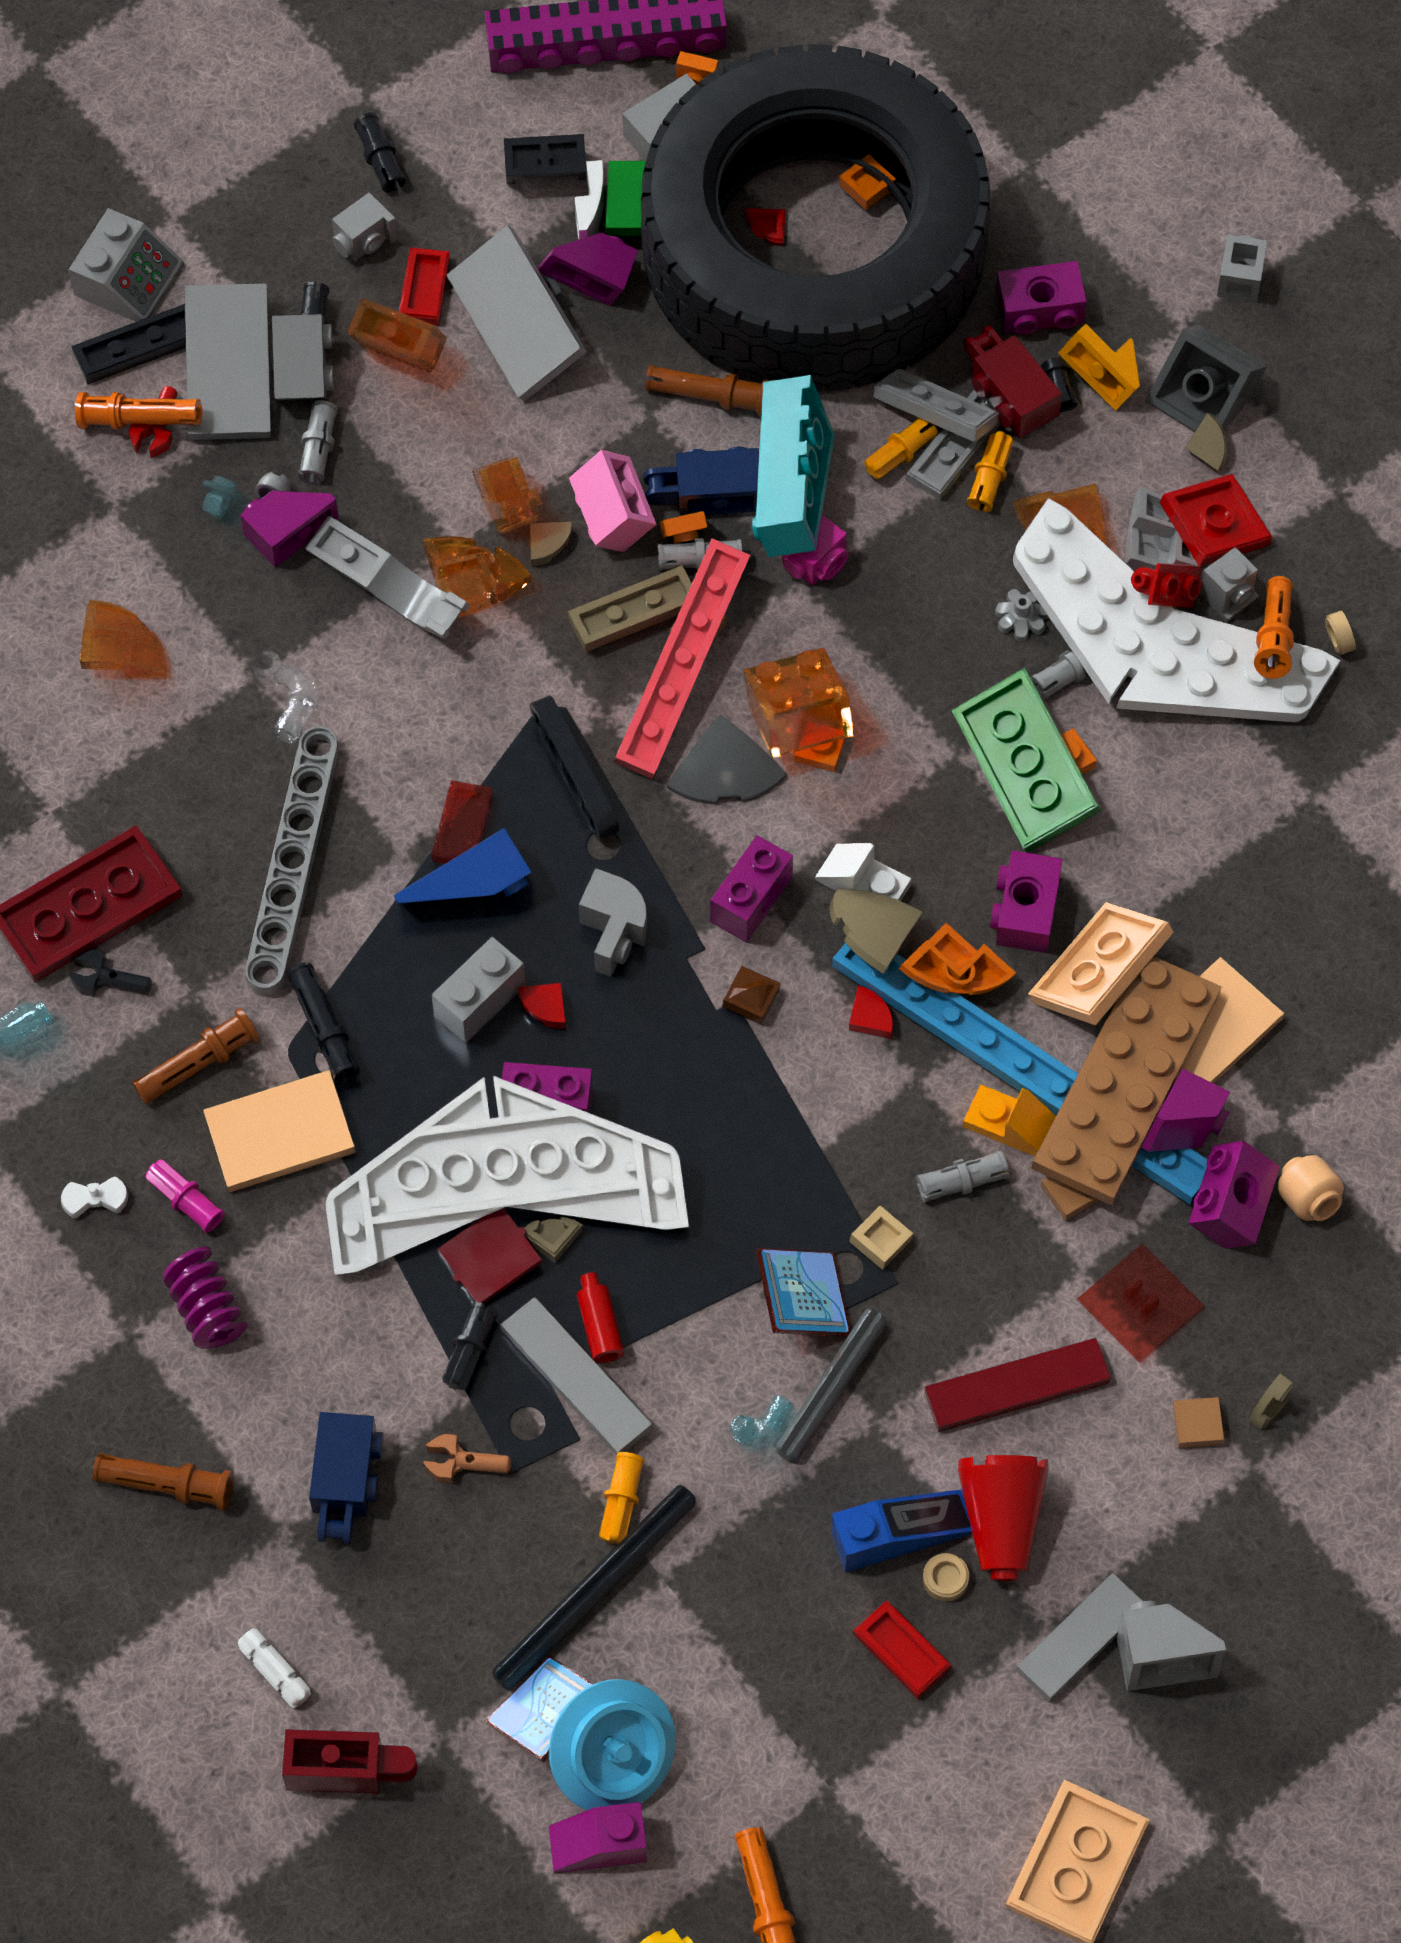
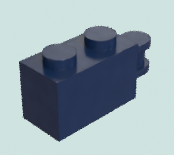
M736 446L728 450L705 451L693 449L685 453H676V466L651 468L644 472V482L649 485V490L645 493L648 504H679L680 516L704 511V515L756 512L759 448L747 449Z
M320 1412L309 1494L312 1512L320 1513L318 1542H326V1538L343 1539V1544H351L354 1516L367 1517L368 1502L377 1501L379 1477L378 1475H372L373 1459L382 1458L384 1433L377 1432L374 1416ZM329 1515H345L344 1521L329 1520Z

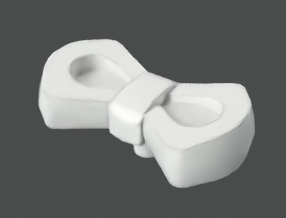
M112 1177L100 1185L99 1183H91L83 1186L70 1182L62 1192L61 1205L64 1211L73 1219L78 1218L89 1208L100 1206L118 1214L125 1207L129 1193L124 1183L117 1177Z

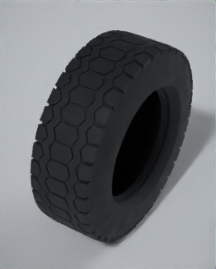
M802 44L778 47V55L775 54L774 49L750 54L749 62L746 57H742L724 65L723 72L717 69L700 80L699 86L695 84L679 99V104L675 103L663 119L662 124H660L648 151L641 187V232L645 269L655 299L669 323H672L673 328L687 343H691L693 349L709 361L713 358L715 365L732 374H736L739 370L741 378L756 383H762L765 378H768L769 381L811 375L817 392H822V384L827 386V391L851 389L852 381H855L856 386L860 387L880 381L881 373L885 378L895 370H906L908 364L913 366L928 356L932 349L935 350L950 336L951 331L955 330L965 316L978 289L986 259L990 216V184L982 148L975 132L973 133V128L961 110L958 111L957 105L943 91L939 92L935 84L921 74L916 77L914 70L895 60L890 66L889 58L866 51L865 56L862 57V49L837 46L836 52H832V45L808 44V51H804ZM868 154L871 155L896 178V185L880 170L861 159ZM826 160L851 167L857 164L863 167V172L871 175L877 181L883 180L888 185L887 189L894 195L902 207L907 224L895 243L870 263L840 274L804 276L770 267L754 258L733 238L722 216L735 194L748 181L760 173L775 166L795 161Z

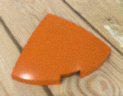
M947 923L929 940H926L899 968L904 974L923 986L946 994L951 992L978 995L990 992L1007 983L1016 974L987 945L983 944L976 950Z

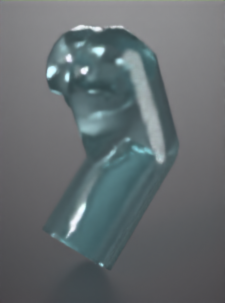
M775 1395L763 1417L751 1418L750 1416L744 1417L739 1415L731 1422L730 1431L734 1435L736 1442L747 1447L771 1442L779 1435L794 1406L789 1400Z

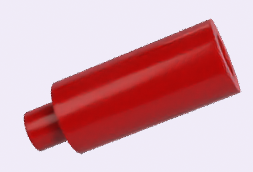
M586 1273L580 1277L582 1289L577 1293V1299L592 1359L595 1363L600 1364L613 1362L623 1357L625 1353L608 1286L599 1283L597 1273Z

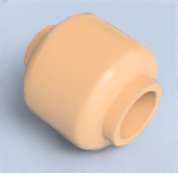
M1317 1155L1293 1158L1285 1164L1277 1190L1280 1197L1298 1218L1305 1221H1323L1334 1215L1340 1208L1344 1185L1341 1178L1323 1158Z

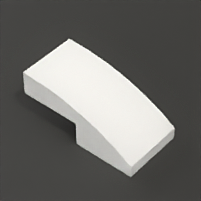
M602 160L586 162L588 195L574 197L578 240L595 235L599 230L604 206Z

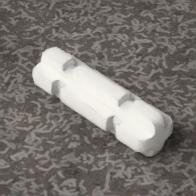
M253 1628L239 1639V1649L249 1660L253 1659L254 1666L276 1691L281 1690L283 1699L292 1708L302 1705L311 1695L310 1688L300 1677L295 1678V1671L272 1645L267 1646L266 1638L258 1629Z

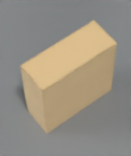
M879 1206L851 1234L849 1242L883 1270L912 1240L914 1233L882 1206Z

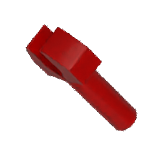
M165 386L158 399H176L178 392L171 386ZM131 424L129 428L131 444L136 454L141 447L142 440L149 437L151 433H154L155 439L149 448L151 458L169 449L173 440L172 432L165 430L164 425Z

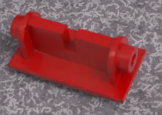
M1157 563L1156 570L1147 567L1136 569L1131 576V583L1136 591L1150 595L1149 605L1193 608L1195 599L1201 591L1202 583L1200 577L1203 567Z

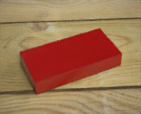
M410 247L398 313L399 322L439 326L451 259L450 251Z
M887 1600L854 1629L853 1635L916 1699H919L951 1669V1664Z

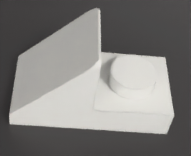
M871 843L836 844L815 877L816 881L835 891L837 889L863 890L888 896L899 901L903 899L911 886L910 877L874 859L875 845Z

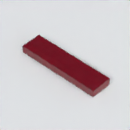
M1093 1338L927 1385L924 1392L937 1431L941 1432L1110 1383L1111 1378L1097 1338Z

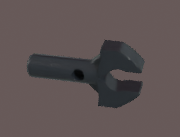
M96 950L83 952L73 958L75 966L92 968L96 973L82 976L69 972V977L74 987L82 995L91 997L95 996L97 989L106 985L148 994L152 988L150 977L110 969L105 963V952Z

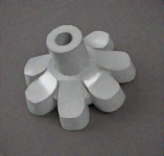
M1017 589L1010 590L1006 597L1008 602L998 603L995 615L1001 618L998 623L1000 632L1005 634L1014 629L1015 639L1026 641L1028 639V630L1037 635L1045 631L1046 626L1043 620L1048 619L1049 616L1042 606L1038 604V600L1032 591H1029L1026 595H1021Z

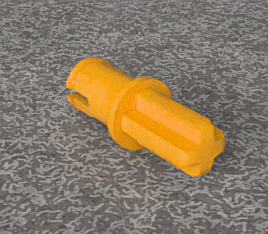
M918 417L915 422L899 434L892 433L885 445L866 458L864 462L866 472L875 479H881L902 462H910L917 450L938 435L936 426L933 425L924 433H920V430L930 422Z
M997 431L990 435L982 461L975 465L974 471L977 475L966 502L974 510L979 511L983 503V512L992 511L999 484L1006 479L1007 472L1005 471V466L1013 446V438L1005 434V432Z
M617 1453V1461L610 1489L604 1491V1498L607 1500L599 1536L606 1543L619 1544L627 1536L633 1507L639 1505L640 1499L636 1494L645 1459L634 1453Z

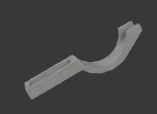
M331 516L326 518L305 547V550L310 555L373 594L410 622L445 640L450 634L449 628L462 611L466 612L470 607L462 598L451 591L446 593L431 585L399 562L390 553Z

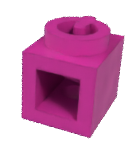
M822 514L816 550L782 555L784 568L794 578L800 579L802 577L812 586L819 579L822 581L832 579L842 569L848 559L849 553L846 550L847 533Z

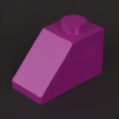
M599 233L553 248L541 262L538 270L541 274L610 306L625 289L638 250L626 245L618 237Z
M271 491L262 499H255L250 502L243 513L240 514L243 535L274 567H277L310 542L328 516L339 520L336 498L331 493Z
M1183 1068L1156 1116L1141 1148L1151 1152L1203 1147L1210 1132L1219 1135L1230 1113L1223 1109L1230 1092Z
M641 1802L594 1807L549 1825L554 1873L647 1862Z

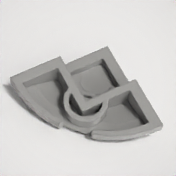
M1139 487L1136 491L1129 521L1124 563L1133 571L1140 567L1156 570L1157 563L1198 566L1159 503L1162 496L1143 487ZM1208 564V565H1205V566H1201V567H1203V568H1202V572H1201V577H1200V578L1203 577V572H1204V570H1205L1207 567H1209L1211 564Z

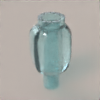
M42 1000L35 1004L26 1001L22 1002L0 1016V1051L15 1053L29 1047L46 1035L48 1026L55 1021Z

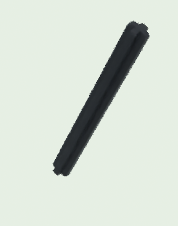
M677 1485L493 1668L492 1674L497 1683L507 1690L512 1689L695 1506L696 1498L692 1492L683 1485Z

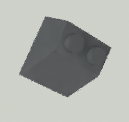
M1201 325L1192 326L1182 330L1145 400L1194 431L1197 430L1207 413L1214 415L1225 430L1249 401L1267 366Z

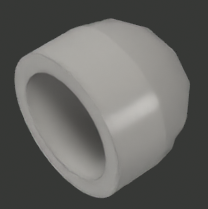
M276 472L265 474L255 488L257 499H262L273 490L290 492L291 484L287 476L284 474L278 476Z

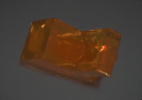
M507 457L472 471L482 501L496 529L501 534L540 520L536 506L542 504L536 488H528L518 457Z

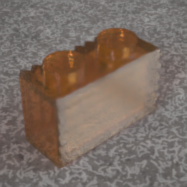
M364 298L360 301L348 328L349 336L363 348L367 347L370 351L374 350L378 354L382 353L385 357L389 356L392 360L403 361L406 365L410 364L413 368L417 367L420 370H425L427 373L434 371L447 336H444L435 325Z

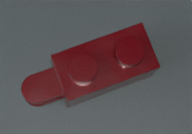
M986 326L982 329L981 335L975 338L969 336L963 340L965 351L974 362L973 377L971 378L974 390L982 399H988L995 408V411L999 413L998 420L1005 428L1010 427L1019 439L1060 416L1062 392L1015 335L1003 341L991 326Z
M285 1729L282 1777L287 1791L380 1794L381 1782H408L416 1776L418 1771L414 1751L407 1746L382 1745L379 1732Z

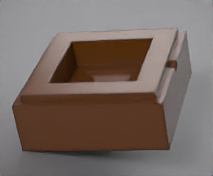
M741 966L723 999L722 1007L762 1024L780 990L781 983Z

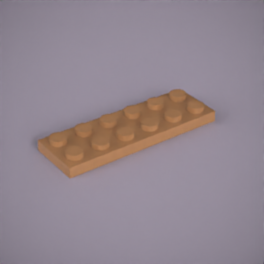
M1153 956L1116 1000L1040 1146L1031 1169L1109 1205H1113L1156 1116L1170 1093L1220 995L1222 986Z

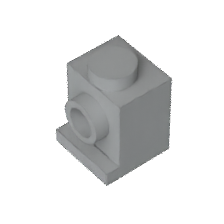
M367 193L332 219L334 233L332 242L336 250L344 258L350 256L356 261L365 254H372L377 251L385 239L391 244L397 240L395 217L370 193Z
M1227 235L1217 297L1257 303L1267 240L1256 239L1248 235Z
M1235 547L1204 570L1200 595L1228 623L1259 600V595L1255 592L1254 588L1258 569Z

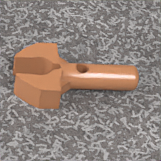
M443 1434L426 1444L428 1452L446 1453L451 1457V1459L441 1464L423 1461L427 1472L440 1483L453 1484L454 1475L462 1470L506 1474L511 1468L509 1456L464 1451L459 1446L458 1435Z

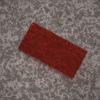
M450 781L432 851L433 862L446 864L481 842L493 797V788Z

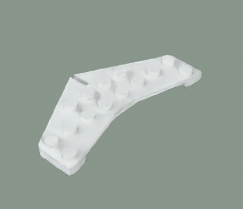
M1049 498L1016 546L1013 555V564L1107 703L1111 702L1127 676L1133 678L1119 699L1116 709L1298 722L1308 715L1340 662L1339 659L1323 650L1294 642L1290 650L1292 667L1289 673L1276 679L1261 676L1254 667V657L1259 650L1256 644L1257 632L1180 611L1172 606L1149 605L1150 595L1140 593L1132 586L1131 576L1134 571L1067 508ZM1272 656L1269 658L1268 665L1270 667H1272Z
M493 1076L499 1117L490 1119L485 1078L483 1077L329 1193L326 1200V1213L334 1273L338 1275L358 1272L504 1207L665 1230L689 1227L679 1155L667 1143Z

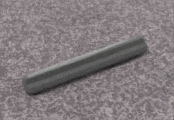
M866 1309L777 1443L776 1452L782 1458L792 1463L799 1459L885 1328L886 1318L873 1309Z

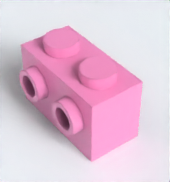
M600 450L569 477L575 493L576 503L581 508L588 526V534L595 546L624 552L657 525L629 456Z

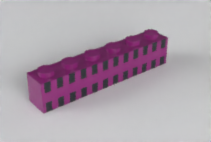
M587 0L485 11L491 72L515 73L521 69H554L560 65L580 63L583 65H593L600 61L609 60L633 61L639 57H672L680 53V51L687 53L698 51L701 53H711L718 49H726V19L723 0Z

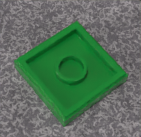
M609 161L606 235L642 236L641 187L646 161Z

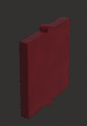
M504 1208L483 1216L438 1248L442 1257L455 1273L453 1275L454 1281L457 1284L462 1283L473 1300L483 1304L543 1263L526 1239V1230L522 1227L518 1228Z

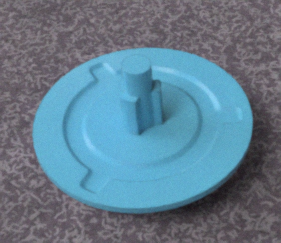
M612 1679L598 1682L585 1688L564 1707L552 1730L549 1744V1762L557 1786L571 1802L585 1810L610 1805L643 1803L660 1787L673 1762L676 1746L673 1719L662 1699L655 1692L640 1683L624 1679Z

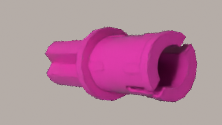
M160 1159L149 1167L145 1175L147 1181L172 1202L171 1208L173 1210L184 1212L205 1233H210L223 1220L225 1212L214 1205L198 1190L199 1185L197 1182L186 1180L165 1160Z

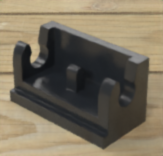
M584 134L504 138L506 184H515L514 179L572 175H578V180H587Z

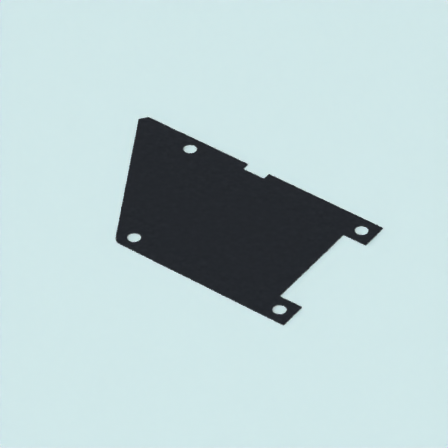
M565 707L558 708L617 818L619 832L615 833L620 841L619 852L608 860L595 859L588 853L586 843L593 832L531 716L406 887L503 828L506 829L531 870V873L525 876L528 885L508 897L505 896L503 891H500L495 895L409 903H398L395 900L326 994L337 1022L346 1029L349 1035V1048L360 1067L359 1075L346 1083H341V1081L336 1083L331 1074L356 1153L341 1157L351 1176L483 1077L485 1078L490 1119L498 1118L493 1076L502 1079L504 1062L592 1069L593 1095L591 1114L667 1143L679 1155L689 1227L665 1230L504 1207L518 1228H525L533 1221L561 1219V1217L573 1219L581 1223L583 1231L556 1263L533 1247L543 1263L486 1302L479 1317V1321L482 1322L489 1306L498 1313V1317L494 1321L485 1343L487 1348L486 1355L479 1358L465 1392L498 1454L510 1457L511 1468L509 1474L580 1440L551 1384L501 1331L500 1324L534 1297L592 1358L577 1299V1293L582 1289L580 1277L586 1273H597L599 1283L608 1286L623 1347L767 1278L762 1250L830 1253L832 1256L841 1252H850L858 1256L863 1264L861 1277L852 1284L838 1283L844 1310L898 1284L888 1265L882 1270L849 1242L851 1234L863 1223L861 1217L746 1018L724 1007L718 1010L715 1009L687 958L706 949ZM595 868L629 881L641 893L646 906V942L644 946L632 942L627 960L623 965L617 963L611 977L595 971L594 952L603 931L580 923L579 903ZM493 937L524 963L526 986L561 983L566 1028H550L532 1017L523 1009L517 993L467 1043H464L434 1017L432 994ZM308 1020L295 1035L288 1048L289 1060L299 1079L322 1073L315 1064V1054L317 1052L314 1045L315 1036ZM479 1219L394 1255L448 1360L454 1350L452 1340L455 1336L460 1335L470 1311L469 1308L472 1303L476 1302L462 1283L457 1284L454 1281L453 1275L455 1273L442 1257L438 1248ZM523 1407L537 1409L545 1419L543 1432L532 1440L517 1438L509 1427L512 1414Z

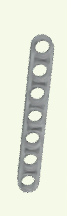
M322 726L307 729L299 740L246 964V979L249 988L260 996L277 994L286 982L338 759L337 738L330 729ZM316 740H324L331 745L329 752L322 756L311 755L307 748ZM307 777H315L322 782L321 788L314 793L302 792L298 786ZM299 814L308 815L314 821L312 826L304 831L294 830L289 823L292 818ZM289 852L301 853L305 858L303 864L295 869L284 867L281 864V859ZM280 890H289L296 895L294 902L286 907L275 905L272 902V897ZM271 928H280L287 933L286 939L278 945L267 944L263 940V935ZM263 966L273 967L278 972L276 979L268 984L257 982L254 979V974Z

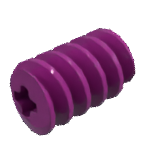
M207 1246L195 1248L179 1256L170 1263L162 1276L165 1286L170 1288L172 1300L178 1303L177 1309L180 1316L185 1318L184 1323L187 1331L193 1333L192 1341L194 1345L200 1349H212L226 1345L240 1337L248 1326L247 1322L233 1323L242 1314L241 1309L237 1306L227 1307L234 1300V1295L230 1291L220 1292L227 1285V1281L222 1276L213 1277L220 1268L215 1261L206 1262L212 1255L211 1248Z

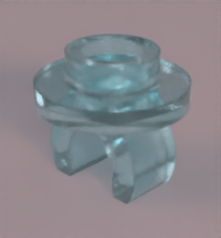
M217 475L214 476L213 481L204 480L202 487L209 491L204 500L202 510L207 511V515L223 520L229 507V501H241L242 494L236 491L238 485L229 479Z

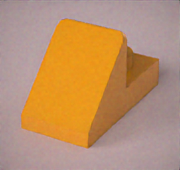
M1085 324L1058 352L1115 411L1140 386L1132 338L1114 352Z
M980 1084L963 1121V1128L1036 1156L1056 1115L1027 1089L1022 1088L1016 1099Z

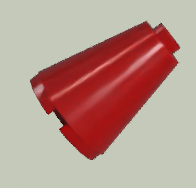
M986 1455L985 1465H973V1457L959 1459L957 1471L981 1571L990 1573L991 1581H1017L1018 1573L1026 1572L1028 1569L1049 1472L1048 1459L1037 1462V1457Z

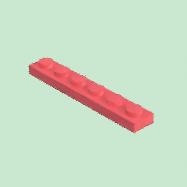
M713 538L711 539L614 763L653 779L750 557L749 554Z

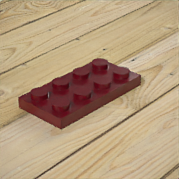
M135 825L1 903L0 933L33 982L36 983L72 962L75 956L94 949L183 896L182 890L138 826Z

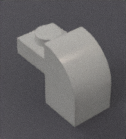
M595 868L579 903L580 923L603 931L594 952L595 971L611 977L617 963L623 965L627 960L632 942L644 946L646 942V906L641 893L629 881Z

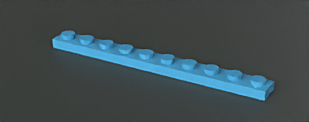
M846 943L832 958V967L859 985L874 991L886 1003L1018 1091H1021L1022 1088L1027 1089L1057 1116L1078 1073L959 994L938 992L914 981L899 969L906 959L898 954L884 974L860 958ZM1141 1148L1132 1167L1191 1205L1199 1192L1207 1167V1159L1191 1148L1151 1152Z

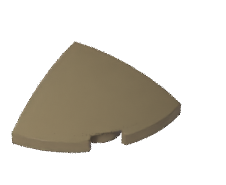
M837 889L830 903V916L833 924L837 926L841 918L844 922L843 931L846 934L844 942L860 958L883 974L896 957L902 944L923 913L894 898L855 889Z

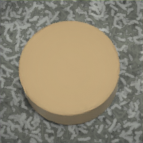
M1343 611L1327 615L1325 624L1335 651L1343 655L1356 650L1353 632Z
M942 1553L932 1557L925 1565L923 1572V1585L927 1593L934 1599L944 1602L956 1600L964 1594L969 1582V1570L965 1562L958 1556L950 1553Z

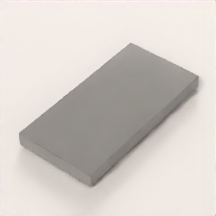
M505 226L447 274L449 281L519 399L527 401L587 352L516 231L510 226Z
M267 284L186 285L187 399H200L203 409L201 424L199 426L188 425V440L271 438Z

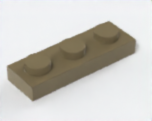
M681 565L569 610L568 620L586 653L678 616L692 583Z

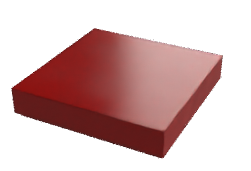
M1233 474L1165 493L1159 502L1198 566L1214 563L1235 547L1242 554L1269 546L1273 538Z

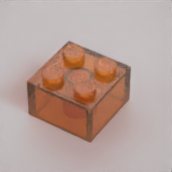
M825 648L804 651L795 656L768 661L758 666L743 669L750 712L773 758L854 736L849 695Z

